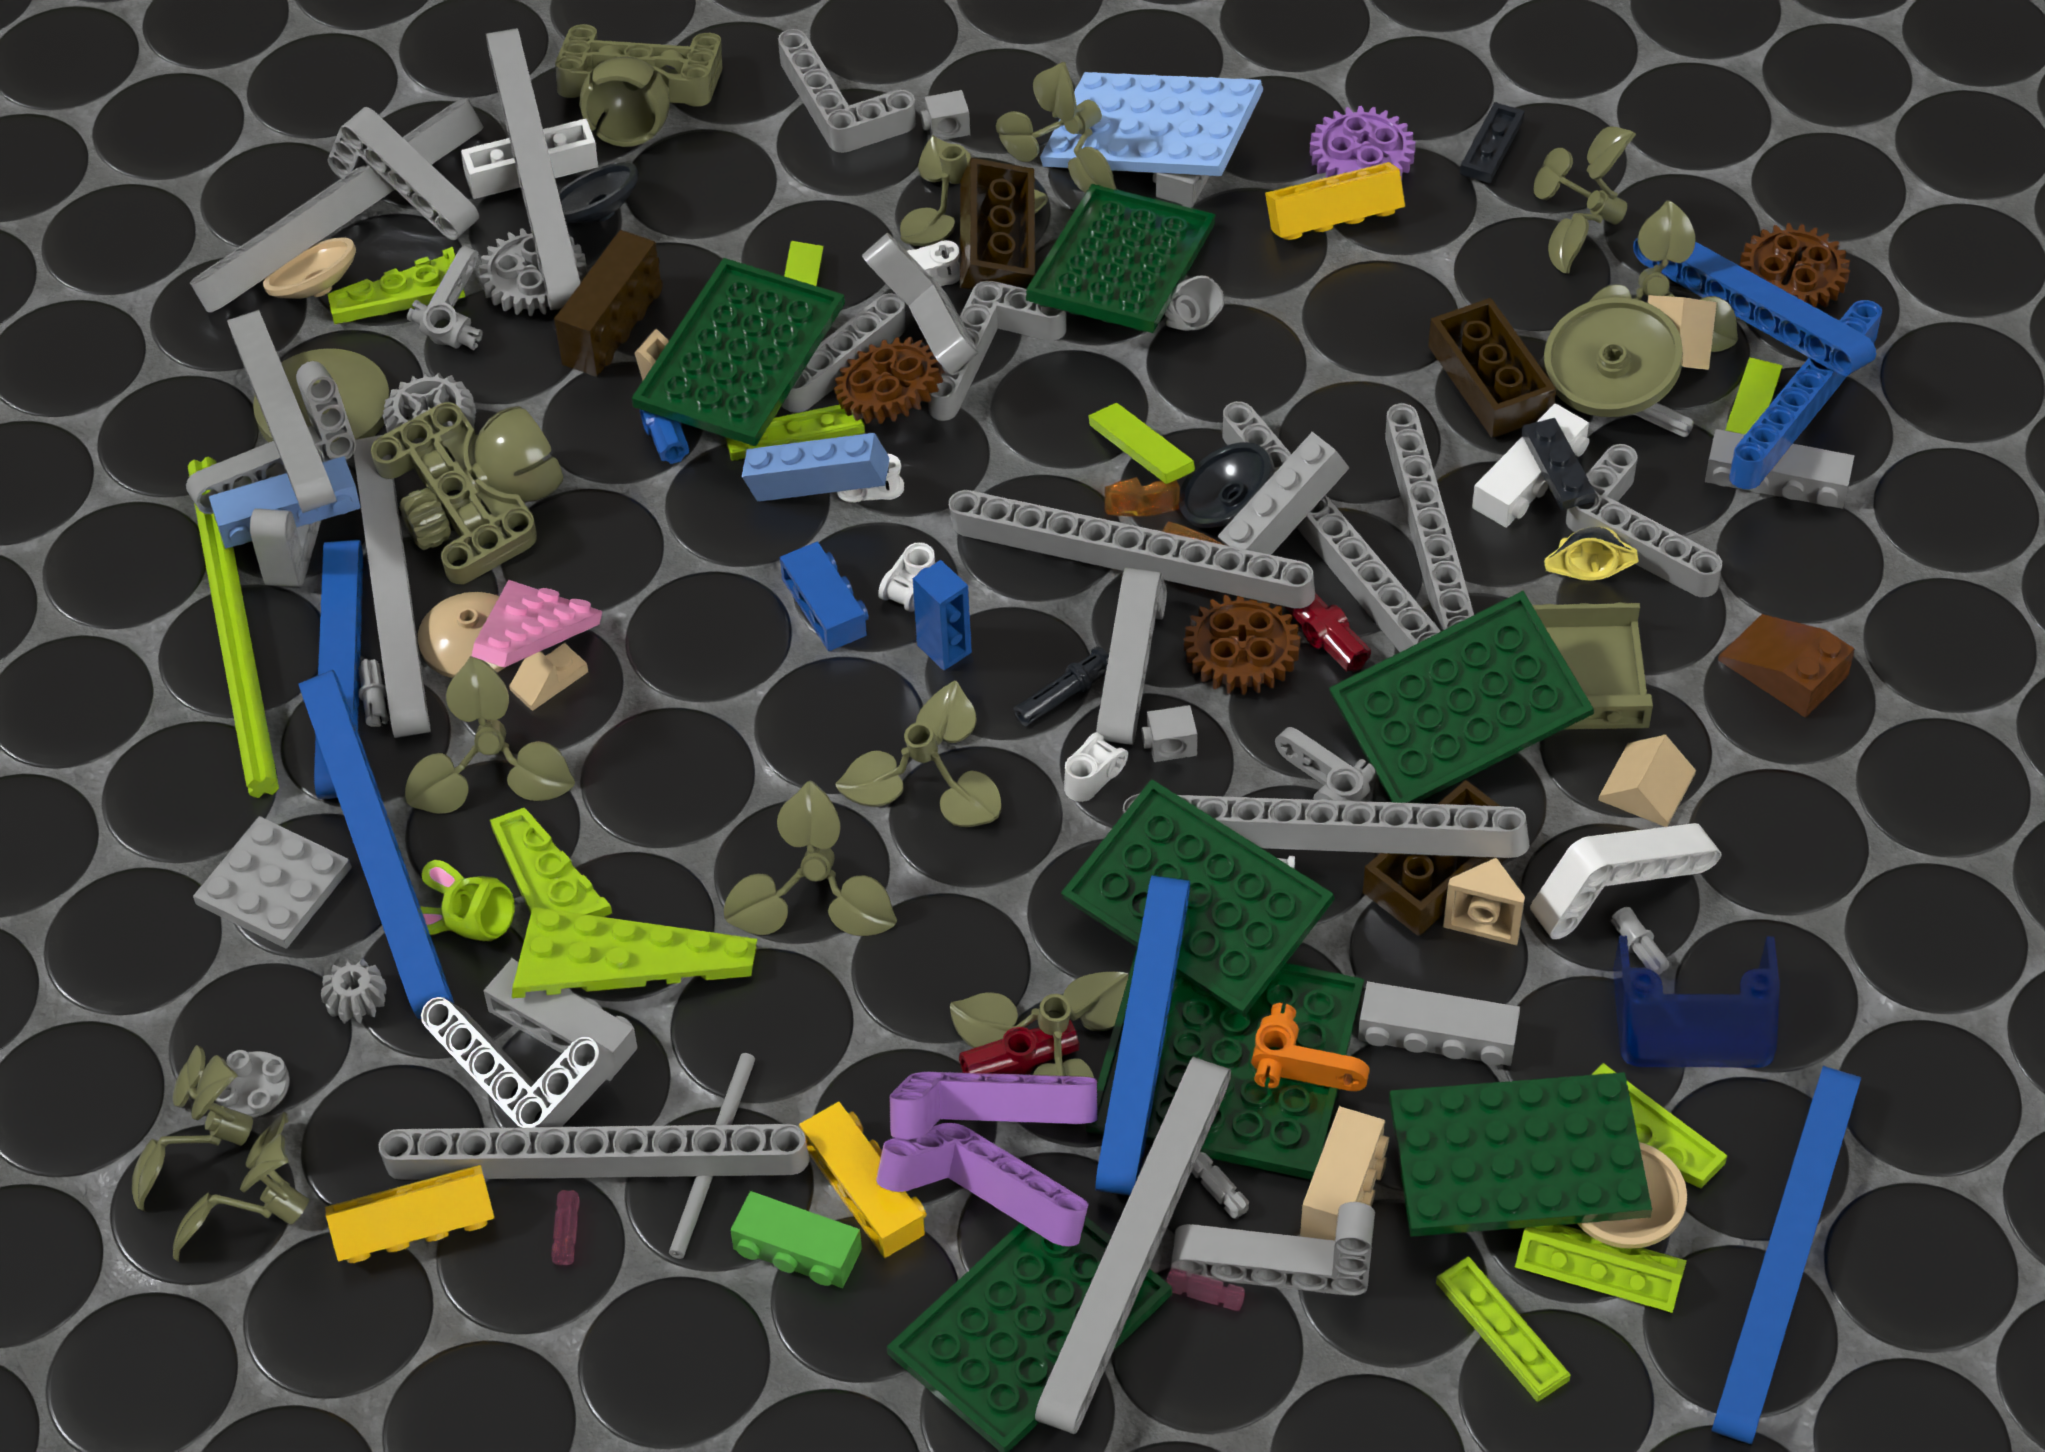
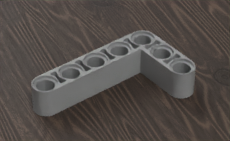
M789 29L779 35L781 66L832 150L841 153L849 152L907 133L915 127V98L911 92L896 90L849 106L806 34L798 29Z
M364 107L340 127L328 157L329 166L340 178H343L367 162L430 223L451 240H456L479 219L476 207L372 109Z
M886 233L862 254L864 260L875 273L909 306L933 355L951 375H954L979 353L949 296L889 233Z
M982 281L976 284L960 318L979 353L954 375H951L943 367L944 373L941 374L943 382L937 384L939 392L929 393L932 399L928 402L929 414L934 419L942 421L950 420L956 416L997 329L1044 340H1058L1066 333V311L1052 307H1043L1039 304L1025 301L1026 289L995 281Z
M883 294L822 341L783 402L782 407L793 413L808 410L837 386L835 378L841 376L840 368L849 367L848 359L857 360L859 358L858 351L867 353L870 351L869 345L871 344L878 348L881 347L882 340H886L888 344H891L896 337H900L906 330L905 302L897 294Z
M316 361L306 362L298 369L296 379L311 422V426L308 429L321 461L326 462L343 456L347 460L355 452L356 441L337 384L324 365ZM321 380L317 385L312 386L314 382ZM330 409L326 414H322L325 410ZM340 437L336 442L331 443L334 439ZM272 441L195 472L187 480L186 489L199 511L205 514H213L208 496L285 474L286 470L276 445ZM276 463L273 467L267 469L271 464ZM243 476L241 480L234 482L237 478ZM210 490L209 493L202 495L205 491Z
M1625 444L1611 446L1586 474L1596 492L1594 502L1567 509L1566 524L1568 528L1574 532L1588 527L1609 528L1617 534L1622 542L1637 550L1639 562L1636 565L1695 596H1712L1716 593L1722 570L1720 556L1618 502L1634 482L1637 453L1632 447Z
M256 508L253 510L250 521V533L265 585L303 586L321 520L296 527L292 511Z
M1127 567L1124 569L1096 732L1104 737V741L1134 744L1155 619H1163L1166 606L1167 588L1161 572Z
M436 997L429 1000L422 1009L421 1019L424 1026L512 1120L522 1128L563 1127L614 1070L615 1056L612 1051L589 1037H581L576 1039L534 1083L480 1025L459 1006L445 998ZM449 1013L446 1022L442 1024L444 1017ZM472 1037L471 1043L465 1048L466 1042ZM595 1053L594 1060L587 1065L589 1057ZM495 1061L493 1069L488 1073L489 1066ZM569 1082L566 1091L561 1094L563 1085ZM518 1086L517 1093L511 1098L512 1091ZM542 1110L541 1117L534 1123L535 1116Z
M1360 1202L1342 1204L1338 1209L1335 1240L1201 1225H1182L1175 1231L1171 1269L1176 1274L1189 1278L1348 1296L1361 1295L1368 1288L1375 1211L1371 1206Z

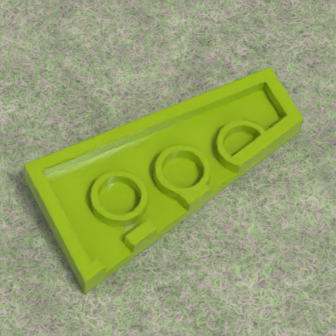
M453 247L442 250L443 256L429 260L427 256L414 261L415 266L399 272L395 268L384 272L381 279L375 282L365 279L328 293L334 324L353 322L358 319L386 315L410 308L415 309L412 306L415 300L420 301L424 305H429L455 258ZM464 288L458 299L465 297Z
M525 807L490 820L494 835L530 915L533 907L600 917L612 914L611 905L607 900L597 894L593 889L592 883L585 875H581L575 869L570 858L554 845L549 834Z
M1603 1063L1592 1075L1616 1072ZM1627 1081L1639 1142L1652 1146L1664 1153L1677 1166L1684 1181L1702 1188L1726 1164L1727 1155Z

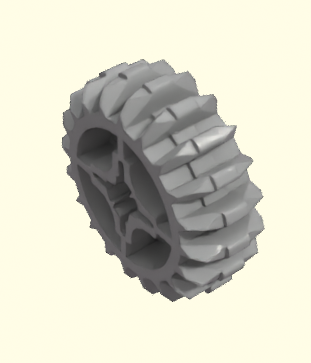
M426 372L424 377L420 379L412 376L410 383L400 382L399 389L391 390L390 398L385 399L383 419L387 433L408 422L406 417L413 419L444 402L456 404L474 428L476 407L473 396L469 389H466L463 382H456L452 375L443 379L440 372L435 377H429ZM448 421L445 422L442 426L449 427L454 425L456 422ZM417 438L412 443H421L425 439Z

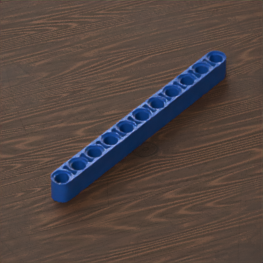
M331 670L299 683V688L412 1010L419 1020L421 1019L422 1009L429 1000L442 997L453 1004L454 1000L346 696L335 671Z
M1826 1066L1822 1067L1711 1432L1752 1445L1859 1088L1861 1081L1859 1076Z

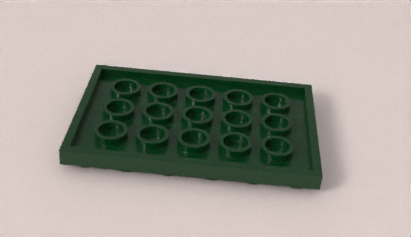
M1091 184L1026 289L1025 301L1033 302L1043 307L1068 311L1075 315L1088 316L1106 323L1131 327L1138 331L1154 333L1171 303L1175 287L1184 280L1213 229L1216 214Z
M723 258L633 395V407L756 447L845 305L844 295Z
M1524 591L1329 688L1333 700L1368 762L1374 767L1376 776L1392 803H1418L1594 714L1593 706Z
M1152 779L1061 892L1064 900L1138 948L1151 876L1190 880L1189 901L1176 973L1243 1017L1246 1016L1335 900L1332 892Z
M1625 1072L1390 1091L1389 1102L1411 1237L1651 1218L1652 1205Z
M1085 1216L1079 1243L1075 1246H1061L1050 1242L1022 1223H1019L887 1346V1354L997 1450L1009 1452L1039 1423L1035 1420V1414L1040 1397L1110 1242L1111 1236ZM1150 1268L1114 1350L1172 1295V1286Z

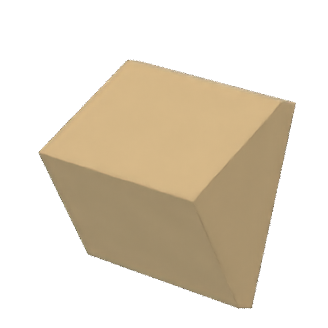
M1648 295V303L1664 312L1679 331L1683 349L1682 367L1709 370L1717 302L1684 297Z
M1667 735L1631 742L1626 745L1599 795V801L1668 827L1695 776L1696 770Z
M1494 858L1450 878L1443 927L1517 945L1525 896L1499 860Z

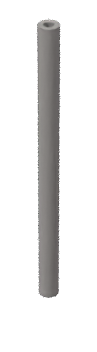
M748 1053L740 1055L715 1125H732L755 1062L753 1055ZM714 1148V1149H709V1150L706 1151V1152H707V1153L714 1152V1151H716L717 1149H715V1148ZM696 1176L669 1250V1254L674 1258H684L713 1176Z

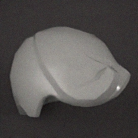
M1196 276L1180 282L1175 287L1171 303L1165 312V316L1168 318L1166 326L1183 331H1195L1207 327L1224 305V294L1219 285L1208 276Z

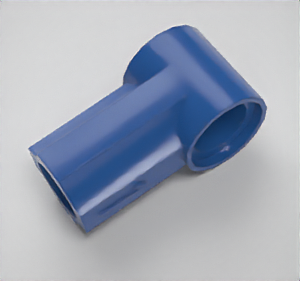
M640 410L646 434L652 436L661 461H667L670 464L682 461L683 457L689 453V448L681 429V422Z

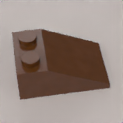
M1761 614L1718 656V661L1806 718L1849 675L1855 648L1825 629Z

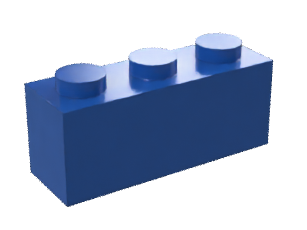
M818 541L780 557L783 582L828 652L867 636L865 621L869 619V615L864 603L861 600L856 601L849 580L846 576L841 577L839 575L834 557L830 552L825 553Z
M939 560L932 566L923 568L912 579L917 646L945 671L972 653L968 585L942 560Z

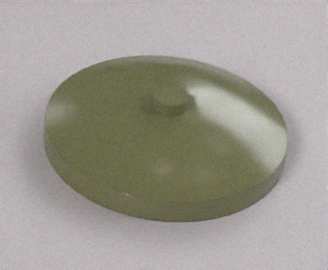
M1609 297L1585 303L1565 315L1556 324L1548 337L1544 351L1546 375L1556 388V395L1567 405L1589 415L1620 417L1643 411L1659 402L1669 393L1677 382L1682 369L1683 349L1681 337L1675 324L1660 309L1637 299Z
M317 349L297 354L281 362L307 427L311 426V422L297 383L296 374L303 364L310 361H316L324 365L337 384L355 440L374 437L385 424L383 410L385 409V399L390 398L389 386L381 369L367 357L343 349ZM317 380L312 386L317 385L321 380ZM255 395L253 408L256 422L262 436L269 443L274 440ZM330 409L325 410L322 414H326ZM337 437L331 443L336 442L340 437Z

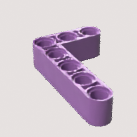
M953 1072L914 1073L909 1075L890 1094L891 1136L899 1139L923 1137L940 1119L1067 1124L1097 1121V1080L1091 1077Z
M942 1123L933 1126L923 1137L914 1139L893 1138L886 1141L883 1145L876 1182L886 1190L904 1192L949 1178L1050 1242L1061 1246H1075L1080 1241L1088 1208L1087 1201L963 1125Z

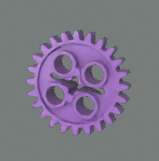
M1359 106L1357 112L1354 113L1349 107H1346L1345 115L1334 111L1333 119L1324 117L1323 125H1316L1315 133L1311 134L1310 142L1312 165H1317V173H1326L1327 178L1390 162L1400 169L1402 180V173H1409L1410 164L1414 163L1415 141H1413V132H1407V123L1399 124L1398 116L1388 119L1387 110L1379 115L1376 114L1375 107H1372L1369 113L1364 112L1362 106Z

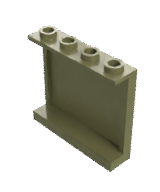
M1640 603L1532 605L1594 708L1593 715L1565 729L1649 728L1653 703L1652 695L1647 694L1638 627Z

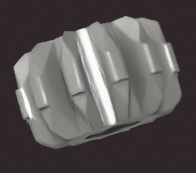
M348 958L345 966L342 968L333 965L332 975L323 976L322 983L324 987L321 989V998L323 1003L326 1004L328 1013L332 1017L339 1016L344 1024L352 1017H355V1020L360 1024L362 1016L366 1014L375 1017V1007L384 1006V994H386L387 990L385 979L382 978L380 970L376 965L368 966L364 959L353 965Z

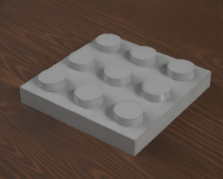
M259 816L193 895L196 905L287 949L352 867L348 858Z

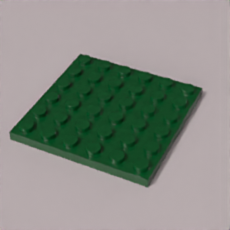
M1137 949L1097 1083V1121L1086 1123V1132L1104 1135ZM1286 963L1246 1016L1243 1017L1176 973L1146 1145H1153L1192 1057L1231 1069L1226 1093L1200 1152L1206 1153L1212 1159L1312 1180L1325 1146L1338 1089L1280 1077L1279 1085L1275 1088H1268L1270 1078H1266L1265 1087L1258 1085L1254 1080L1257 1069L1251 1062L1255 1048L1256 1033L1260 1028L1262 1019L1271 1015V1008L1274 1004L1283 1003L1281 1013L1285 1012L1286 1004L1296 1010L1294 1022L1299 1027L1295 1046L1347 1056L1364 988V979ZM1277 1047L1269 1048L1271 1050H1280V1048Z

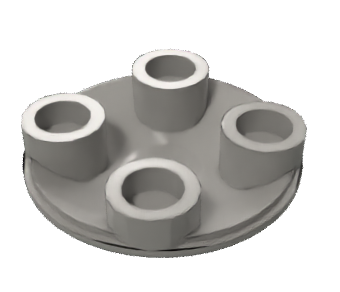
M244 1050L232 1052L227 1057L226 1062L238 1077L225 1088L215 1102L219 1106L236 1110L253 1118L266 1114L274 1109L287 1093L290 1079L284 1061L280 1057L267 1052L255 1051L247 1053Z

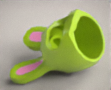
M440 860L430 861L423 868V882L432 890L444 895L441 908L420 906L430 935L449 930L465 938L492 941L506 933L512 924L515 907L514 897L504 883L497 878L485 876L465 879L451 865Z

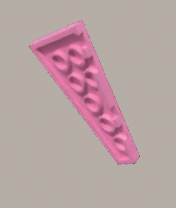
M508 580L474 642L472 657L505 668L599 625L602 611L592 608L591 603L585 600H568L559 597V592L552 589L541 588L538 590Z

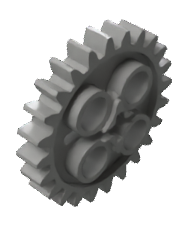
M522 228L520 229V236H515L509 232L507 241L499 238L496 239L498 248L488 246V255L481 257L482 265H479L481 287L485 291L486 298L492 297L494 306L502 303L503 311H507L513 306L516 315L523 309H527L529 316H532L534 310L538 308L543 314H546V307L549 306L532 233L527 234ZM569 237L581 283L587 275L585 254L582 253L580 244L574 245L573 237Z

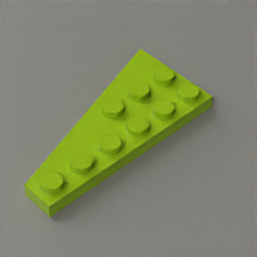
M533 907L512 987V999L524 998L526 992L545 990L546 995L561 994V989L582 987L586 992L646 986V981L666 979V984L681 983L682 977L701 976L705 980L748 977L752 975L757 939Z

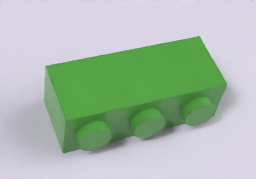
M750 1191L730 1230L733 1249L741 1256L750 1260L758 1258L770 1262L781 1271L787 1273L795 1271L804 1274L816 1283L824 1286L832 1284L843 1288L862 1250L860 1229Z

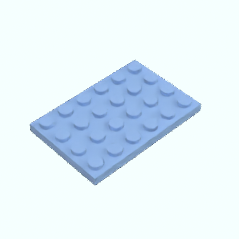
M1084 72L1074 91L1076 103L1078 105L1087 99L1094 101L1101 110L1102 118L1100 122L1090 128L1093 134L1086 139L1082 148L1092 147L1101 152L1111 170L1222 176L1263 92L1261 80ZM1065 126L1055 129L1040 156L1043 167L1068 168L1069 160L1076 157L1074 148L1082 134H1071L1066 130Z

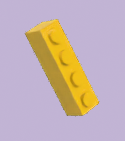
M1390 162L1265 193L1271 230L1285 240L1297 239L1302 236L1303 232L1311 230L1315 232L1328 231L1333 229V225L1343 222L1346 224H1357L1364 221V217L1375 214L1376 216H1389L1395 213V209L1405 207L1400 169Z
M837 1102L799 1124V1128L805 1134L810 1157L884 1258L925 1235L924 1218L926 1217V1212L919 1199L915 1196L910 1198L906 1191L894 1192L886 1190L877 1184L876 1177L882 1151L875 1140L868 1141L864 1136L862 1124L854 1112L847 1113L841 1103Z
M481 1165L325 1207L326 1219L337 1260L347 1259L348 1263L366 1260L371 1257V1252L386 1249L387 1252H397L410 1246L409 1242L425 1238L427 1242L437 1241L449 1235L448 1231L464 1227L465 1231L477 1230L485 1227L488 1224V1220L495 1219Z

